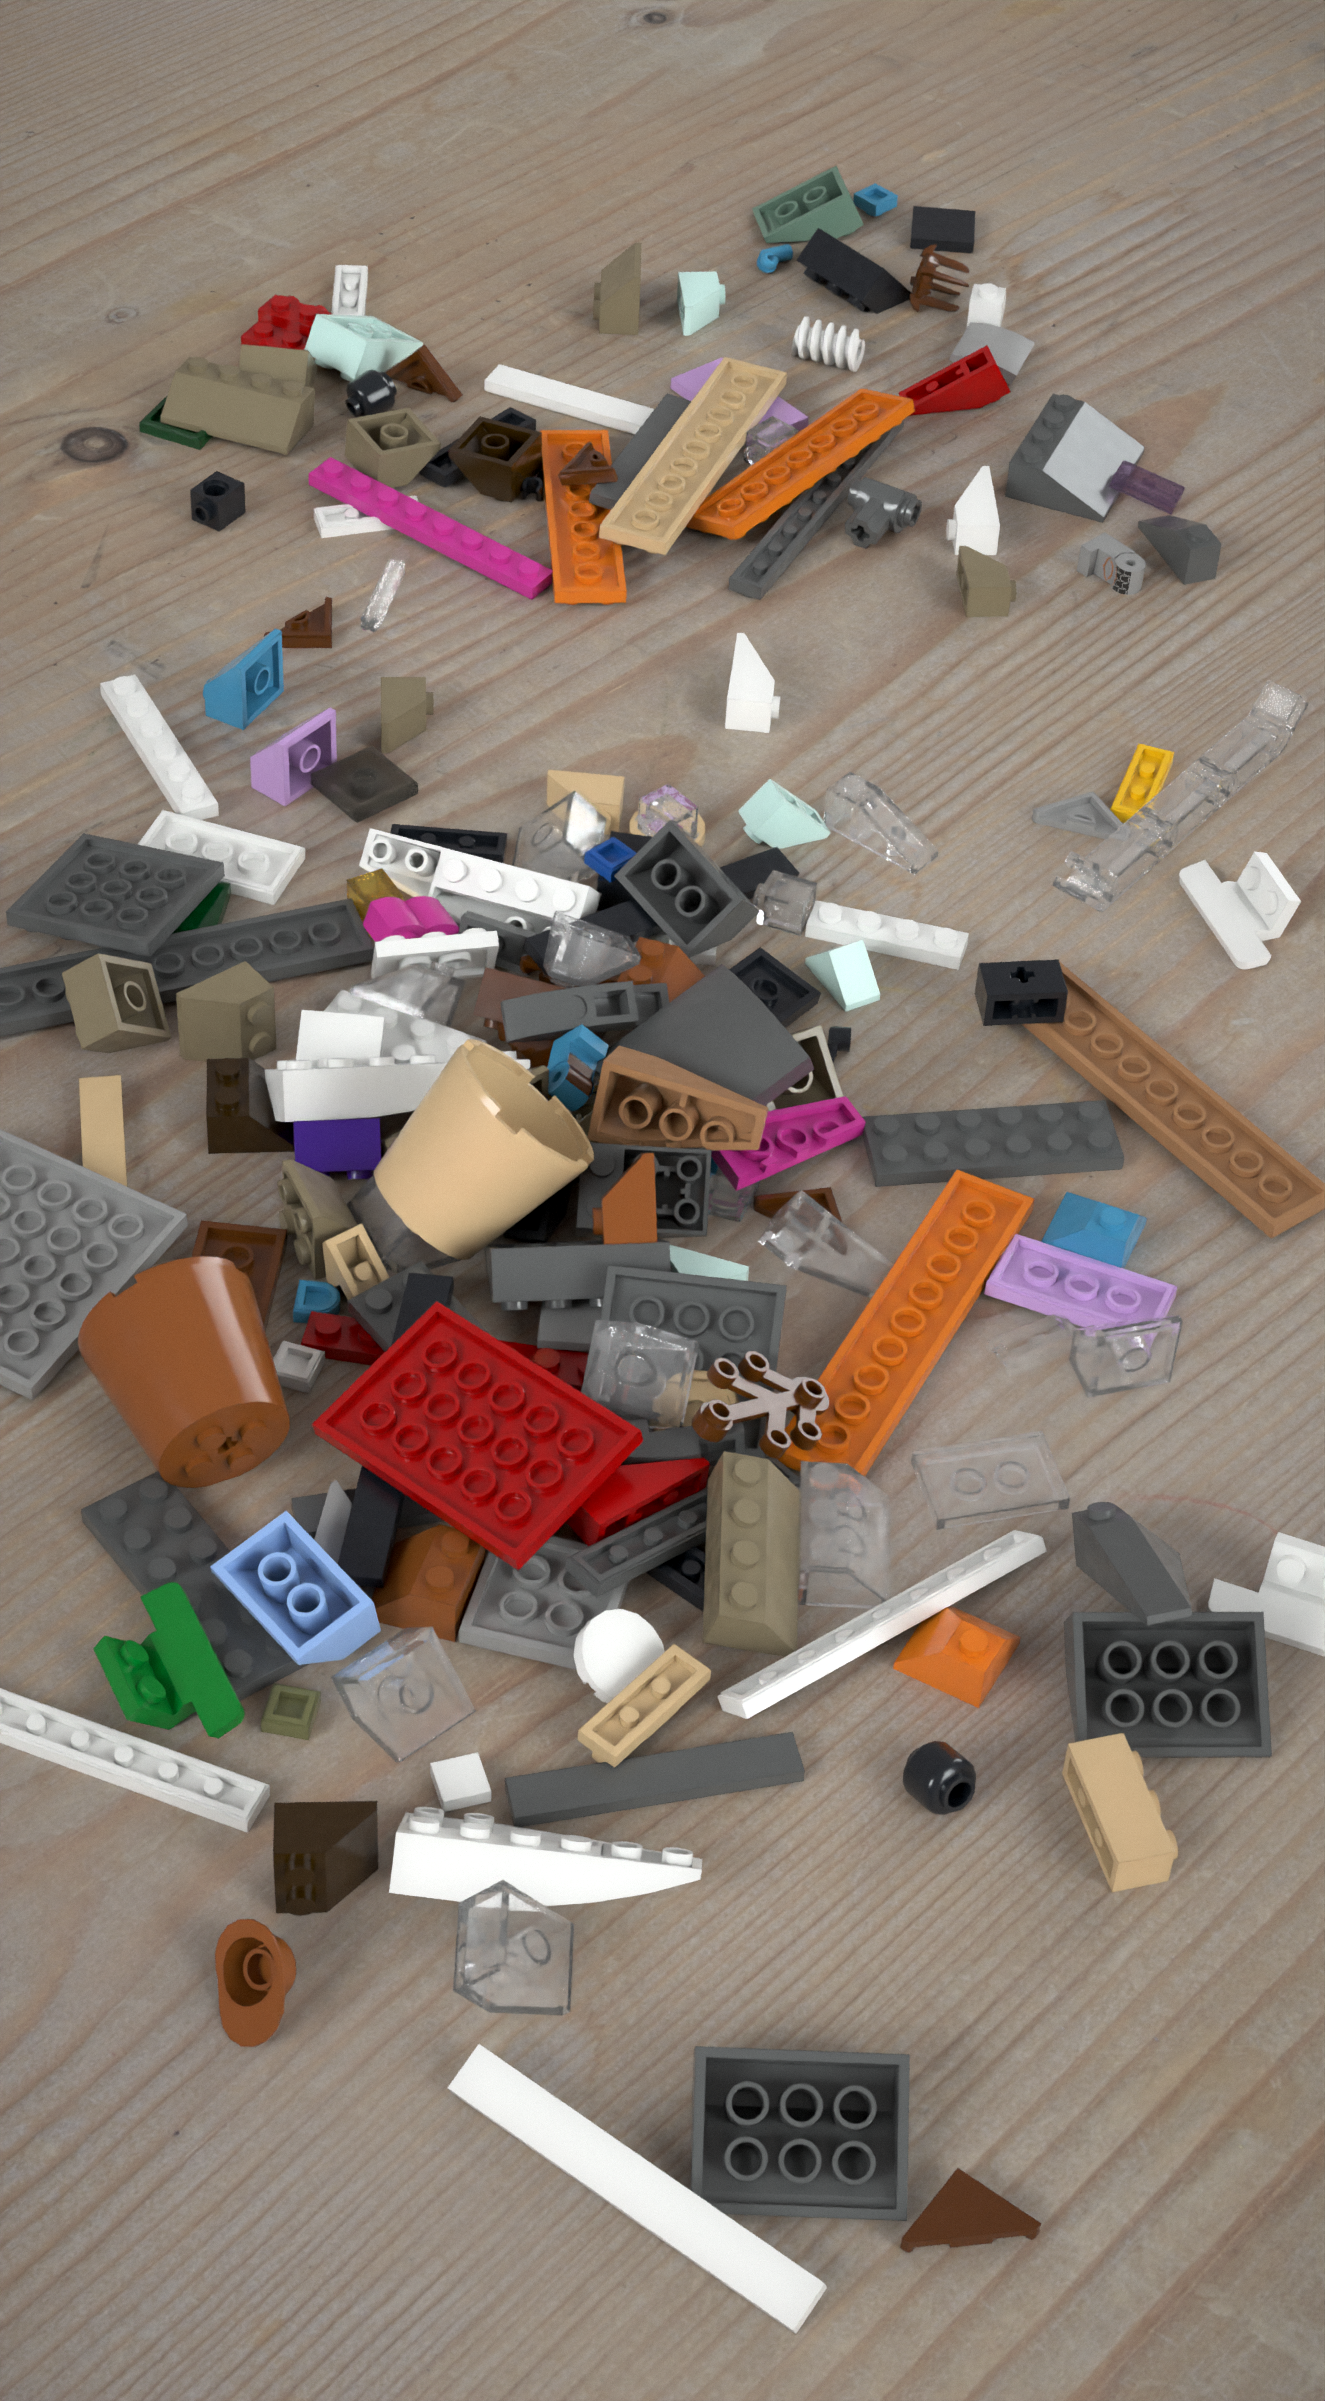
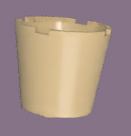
M468 1039L457 1048L374 1170V1178L381 1194L394 1212L402 1219L403 1223L412 1232L418 1234L439 1251L461 1260H468L583 1173L594 1160V1152L589 1139L562 1102L555 1095L548 1101L530 1084L535 1078L532 1073L497 1048L474 1039Z

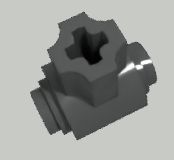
M867 477L856 479L848 493L847 502L848 505L852 506L853 513L845 522V534L852 538L854 545L867 549L870 544H877L887 530L900 533L907 526L913 527L920 516L922 502L917 499L915 494Z

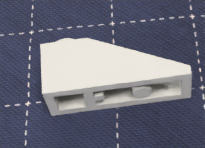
M989 466L981 467L955 504L953 519L947 520L946 536L948 541H953L955 555H958L959 546H968L984 555L997 554L1000 523Z
M737 633L727 696L725 729L769 733L771 718H779L781 696H774L775 680L745 633Z

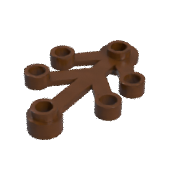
M749 1351L738 1364V1369L730 1360L717 1358L707 1371V1377L714 1386L720 1389H729L750 1400L731 1405L717 1399L705 1402L693 1416L691 1423L693 1429L700 1437L709 1442L716 1443L724 1439L733 1424L766 1416L765 1432L759 1440V1446L769 1457L781 1458L790 1447L791 1440L802 1450L809 1451L814 1448L822 1437L820 1428L815 1424V1417L826 1411L829 1406V1397L824 1386L819 1381L806 1377L790 1379L769 1369V1362L762 1354L756 1351ZM760 1381L782 1393L776 1394L753 1382ZM789 1410L797 1416L796 1426L790 1432V1437L784 1431L786 1411Z

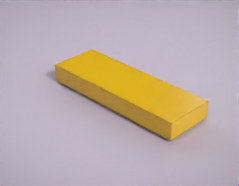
M1138 744L1110 808L1122 823L1146 828L1172 766L1174 752Z

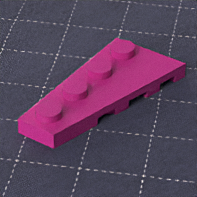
M846 1096L768 1111L758 1150L711 1151V1157L735 1191H738L863 1135L866 1122Z

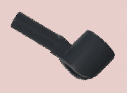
M542 470L539 471L536 477H528L522 482L523 499H526L528 494L535 493L537 501L541 502L543 500Z
M830 1027L827 1045L833 1063L837 1057V1051L850 1052L851 1027Z

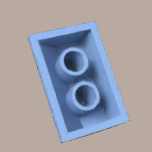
M287 1511L283 1512L210 1566L212 1573L298 1665L343 1660L381 1631L374 1602Z

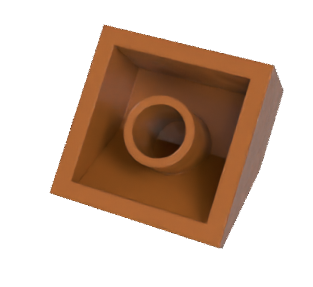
M639 937L617 982L633 981V985L667 983L669 1002H671L705 977V975L678 946Z
M642 1153L600 1198L601 1207L592 1208L593 1234L602 1235L603 1244L657 1242L654 1153Z
M442 1524L395 1543L384 1588L376 1587L371 1597L379 1623L455 1642L485 1563V1548L456 1528Z

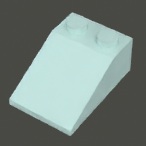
M316 314L304 350H309L311 356L315 358L317 365L327 369L335 368L341 372L340 377L353 381L367 370L385 372L420 348L423 342L373 316Z

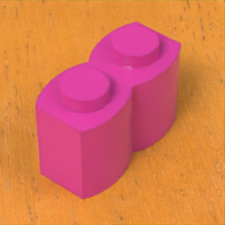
M430 896L413 897L406 901L396 897L376 899L370 902L363 922L364 928L375 942L394 935L403 936L405 939L422 938L423 935L430 932H443L446 935H455L459 933L460 928L436 898Z

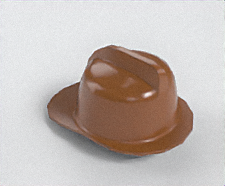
M239 1919L225 1928L219 1937L215 1950L219 2012L222 2026L232 2041L243 2047H256L268 2041L278 2029L284 2013L285 1996L294 1985L296 1978V1959L289 1945L283 1939L272 1934L266 1925L255 1919Z

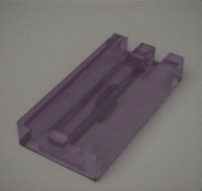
M1126 460L1122 461L1109 487L1171 515L1185 491L1184 486Z

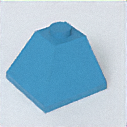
M275 628L224 666L213 678L207 680L203 688L206 716L244 730L284 691L281 630Z
M1066 1192L1041 1242L1124 1269L1146 1225L1147 1218Z

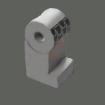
M1104 532L1081 545L1077 572L1086 577L1095 574L1111 584L1112 589L1116 592L1133 595L1141 590L1146 562L1135 551Z

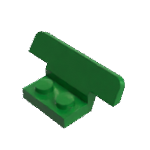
M169 1582L140 1596L156 1631L149 1634L141 1644L132 1640L125 1641L104 1635L93 1650L126 1720L170 1730L196 1711L207 1735L219 1739L243 1721L245 1711L185 1591L178 1583Z

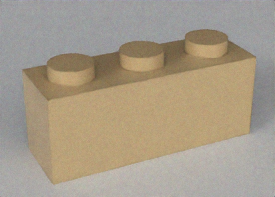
M1124 1733L1068 1743L1062 1774L1111 1892L1168 1881L1173 1860L1178 1857L1177 1841L1174 1833L1170 1829L1166 1830L1160 1818L1159 1799L1155 1791L1148 1790L1143 1779V1765L1138 1752L1131 1751Z

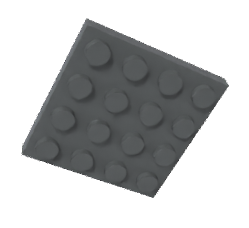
M83 833L6 911L7 925L22 928L28 932H40L58 936L64 940H76L95 944L101 948H113L131 952L137 956L151 957L225 876L224 862Z
M608 1265L589 1398L624 1420L633 1421L647 1418L649 1432H654L651 1425L652 1401L659 1389L673 1375L688 1370L708 1371L717 1358L730 1360L738 1369V1364L749 1351H756L762 1354L769 1362V1369L777 1372L787 1285ZM760 1381L753 1382L769 1391L774 1392V1388ZM737 1394L739 1402L750 1400ZM766 1416L742 1422L745 1450L748 1456L766 1457V1454L759 1446V1440L765 1432Z

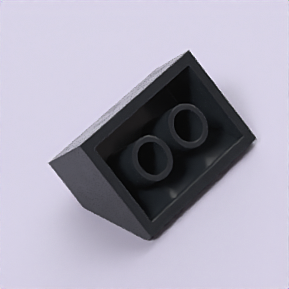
M820 228L816 230L797 258V261L806 268L803 273L805 276L817 284H820L822 280L827 283L825 288L839 298L843 294L849 297L847 302L861 312L867 308L875 314L881 313L908 301L909 295L912 294L883 267Z

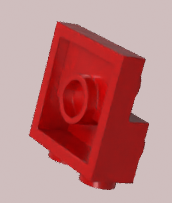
M275 294L258 309V322L241 335V344L304 350L316 314L332 315V313L328 312L322 305H306L300 303L294 296Z

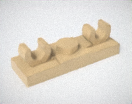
M673 1644L578 1730V1741L593 1751L592 1758L598 1763L608 1762L615 1768L710 1681L711 1669Z

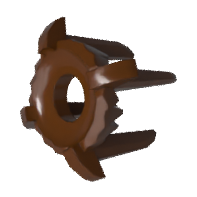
M931 245L922 251L920 256L923 258L916 277L911 276L910 284L913 288L912 294L909 295V302L916 312L920 311V305L948 312L960 309L957 305L927 296V294H931L930 290L948 295H960V292L934 283L933 279L969 287L968 283L936 271V268L940 265L967 274L970 272L963 263L935 253L934 250L937 245Z

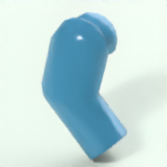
M789 244L761 250L756 262L758 269L763 273L774 272L778 263L793 258L792 247Z

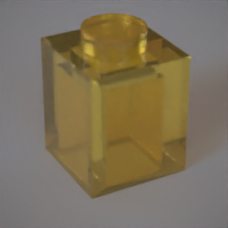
M383 868L347 879V899L352 898L362 922L365 920L370 902L384 897H396L403 900L402 893Z

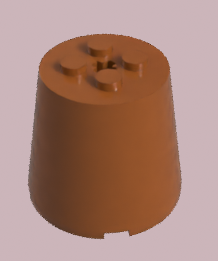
M210 1256L188 1257L166 1262L136 1274L134 1277L137 1283L117 1296L111 1291L106 1294L85 1318L78 1335V1347L84 1362L161 1477L167 1483L183 1488H200L232 1479L257 1467L281 1446L289 1432L290 1418L254 1289L246 1272L243 1273L236 1269L234 1263L227 1259Z

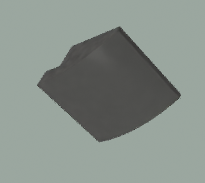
M721 964L609 1047L606 1057L597 1062L595 1072L600 1077L603 1060L620 1045L659 1057L766 1106L814 1070L808 1054L774 1014L734 973ZM685 1148L707 1150L706 1148Z

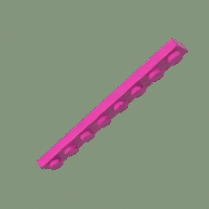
M332 457L309 473L310 486L345 504L353 506V508L370 517L379 518L382 523L531 600L553 583L551 569Z

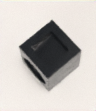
M214 472L190 490L192 520L220 532L246 513L244 483L223 473Z

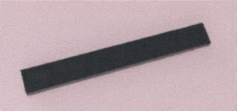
M778 847L720 867L749 900L795 883L799 876L798 870ZM635 899L530 936L526 938L523 948L543 973L548 975L592 956L602 955L637 942L639 937L647 938L664 931Z
M409 1273L391 1346L436 1301L450 1308L455 1286L453 1276ZM363 1466L361 1467L338 1565L358 1586L384 1588L405 1494Z

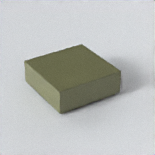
M273 1683L261 1718V1732L309 1740L321 1704V1692Z

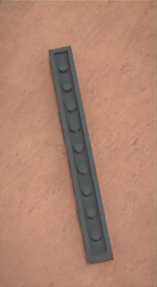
M902 420L900 425L892 427L881 435L879 440L870 443L860 450L858 455L846 460L834 472L827 474L814 483L812 488L800 493L729 577L728 590L743 594L749 598L761 600L845 499L852 483L864 476L903 429L904 420Z

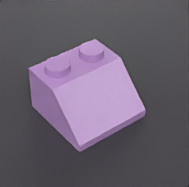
M328 708L307 719L251 756V787L281 805L287 806L337 772L336 710Z

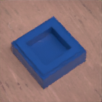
M612 837L586 851L584 863L611 883L616 880L614 875L636 852L616 837Z

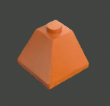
M950 1605L920 1622L895 1660L893 1669L979 1708L1019 1646L1021 1637Z

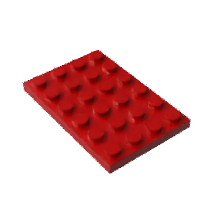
M438 1301L312 1423L317 1436L518 1571L644 1441L640 1429Z

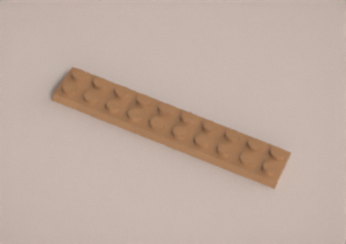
M1059 962L1068 990L1063 1022L1022 1024L1026 1029L1271 1239L1325 1209V1183Z

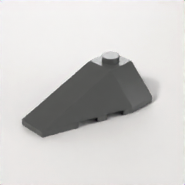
M1111 1502L1092 1503L1087 1506V1510L1072 1513L1077 1567L1147 1626L1192 1617V1608L1179 1552Z

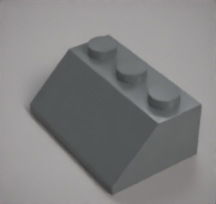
M671 820L614 875L688 958L732 940L760 912L696 841Z

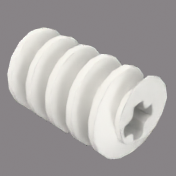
M805 316L797 327L792 343V357L799 354L801 359L806 360L811 356L813 362L818 363L823 359L824 363L828 366L836 362L838 368L844 369L848 365L849 370L852 372L857 371L865 350V340L859 339V329L855 328L849 337L847 336V327L845 325L841 326L838 333H834V323L830 322L827 328L822 330L821 319H817L814 326L810 327L809 316Z

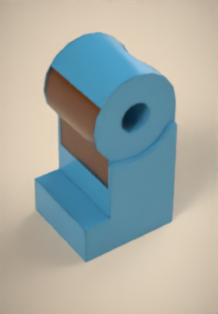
M582 1024L553 1042L547 1066L549 1069L548 1094L552 1097L555 1095L570 1111H575L582 1107L594 1090V1083L592 1081L597 1062L606 1057L609 1045Z

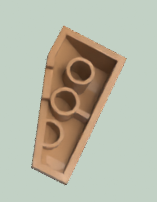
M619 1045L603 1060L587 1138L604 1144L706 1148L712 1151L758 1150L769 1108L659 1057Z

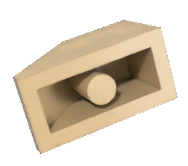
M548 770L547 805L580 832L608 835L611 834V831L619 832L624 798L623 776Z

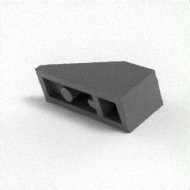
M1172 515L1138 521V528L1184 585L1216 578L1222 543L1206 524Z

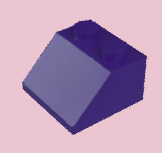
M380 1118L293 1122L296 1162L330 1177V1172L347 1171V1180L373 1179V1170L381 1161Z

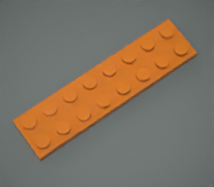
M861 388L706 497L686 527L699 530L702 533L723 536L730 540L744 537L747 531L757 524L766 521L771 514L782 506L790 504L793 498L803 491L812 488L814 483L827 474L834 472L838 466L849 458L858 455L859 451L867 445L879 440L881 435L892 427L900 425L902 420L915 412L913 399Z
M540 430L542 432V472L554 603H565L568 605L578 603H601L606 605L626 603L627 590L622 547L613 541L599 538L600 525L611 510L589 503L590 492L597 483L561 485L558 476L560 471L588 442L592 443L593 448L600 452L607 460L608 465L611 466L608 430Z

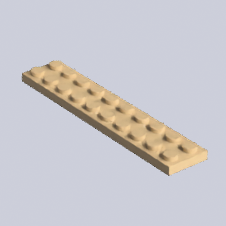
M724 357L600 525L599 538L613 541L619 545H629L644 549L652 554L666 555L785 387L787 373Z

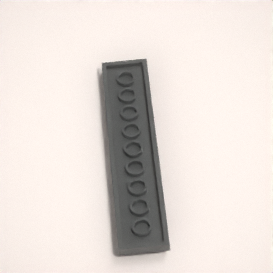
M352 898L173 933L151 957L137 956L131 952L113 948H98L0 968V1037L74 1022L70 1003L65 994L66 988L62 972L98 953L151 963L163 1004L176 1001V993L244 961L252 966L266 981L270 982L372 961L374 946L363 926Z

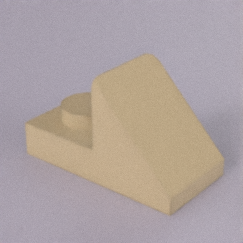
M362 1223L322 1243L327 1283L334 1287L341 1286L347 1300L390 1278Z

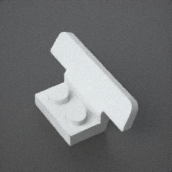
M1254 852L1237 882L1226 881L1221 883L1206 860L1185 867L1179 873L1180 885L1235 966L1240 969H1251L1267 965L1272 955L1262 941L1279 938L1301 902L1268 854Z
M1278 1532L1259 1593L1214 1578L1207 1612H1264L1265 1638L1325 1657V1547Z

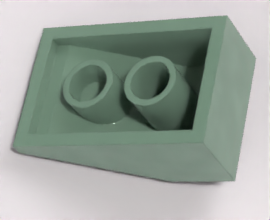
M837 166L752 208L766 243L810 241L818 228L837 239L854 233L857 228L864 225Z

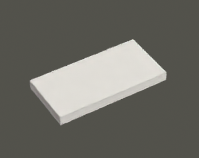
M165 810L161 811L138 843V845L224 862L225 876L220 882L231 883V894L271 905L276 903L305 860L304 847Z

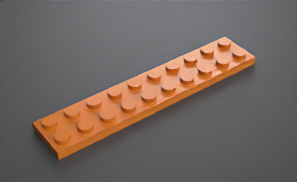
M955 1171L817 1380L824 1386L829 1397V1406L826 1411L815 1417V1424L818 1425L822 1432L821 1439L809 1451L800 1449L791 1440V1445L781 1458H777L782 1464L852 1494L856 1492L983 1291L1002 1253L1012 1241L1014 1235L1019 1234L1031 1215L1034 1207V1198L963 1171ZM796 1415L793 1416L784 1430L789 1437L790 1432L796 1426Z

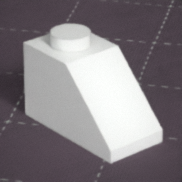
M989 283L982 285L974 284L969 304L967 327L970 322L1001 327L1006 306V288L997 287Z

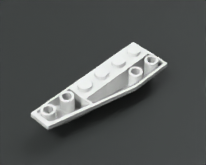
M372 828L369 830L359 864L360 867L412 897L430 896L436 898L453 920L459 924L461 916L467 911H471L539 934L596 913L601 896L599 892L587 885Z
M502 1051L524 1068H530V1059H517L516 1051ZM435 1055L410 1056V1063L395 1064L393 1056L369 1057V1065H353V1058L318 1059V1067H312L311 1060L277 1061V1069H265V1080L276 1121L294 1122L371 1118L414 1111L448 1062H436Z
M416 1807L414 1813H405L396 1831L389 1893L496 1906L543 1907L595 1903L648 1894L701 1880L702 1859L694 1858L692 1851L682 1848L668 1847L663 1848V1851L660 1852L643 1849L642 1845L632 1842L616 1841L608 1843L591 1840L583 1836L563 1835L494 1823V1817L487 1814L466 1813L464 1814V1819L444 1817V1811L441 1809Z

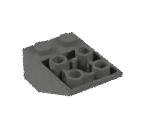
M590 1143L594 1152V1160L579 1175L575 1237L602 1238V1235L593 1234L592 1208L601 1207L600 1198L642 1153L647 1152L654 1153L657 1238L707 1237L712 1150Z

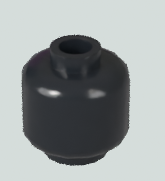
M367 370L348 384L346 389L348 399L345 400L348 410L355 417L387 412L395 404L397 389L392 379L385 372Z
M932 1741L926 1743L909 1755L903 1772L905 1790L933 1814L946 1815L959 1811L968 1805L975 1793L976 1772L974 1766L946 1742Z

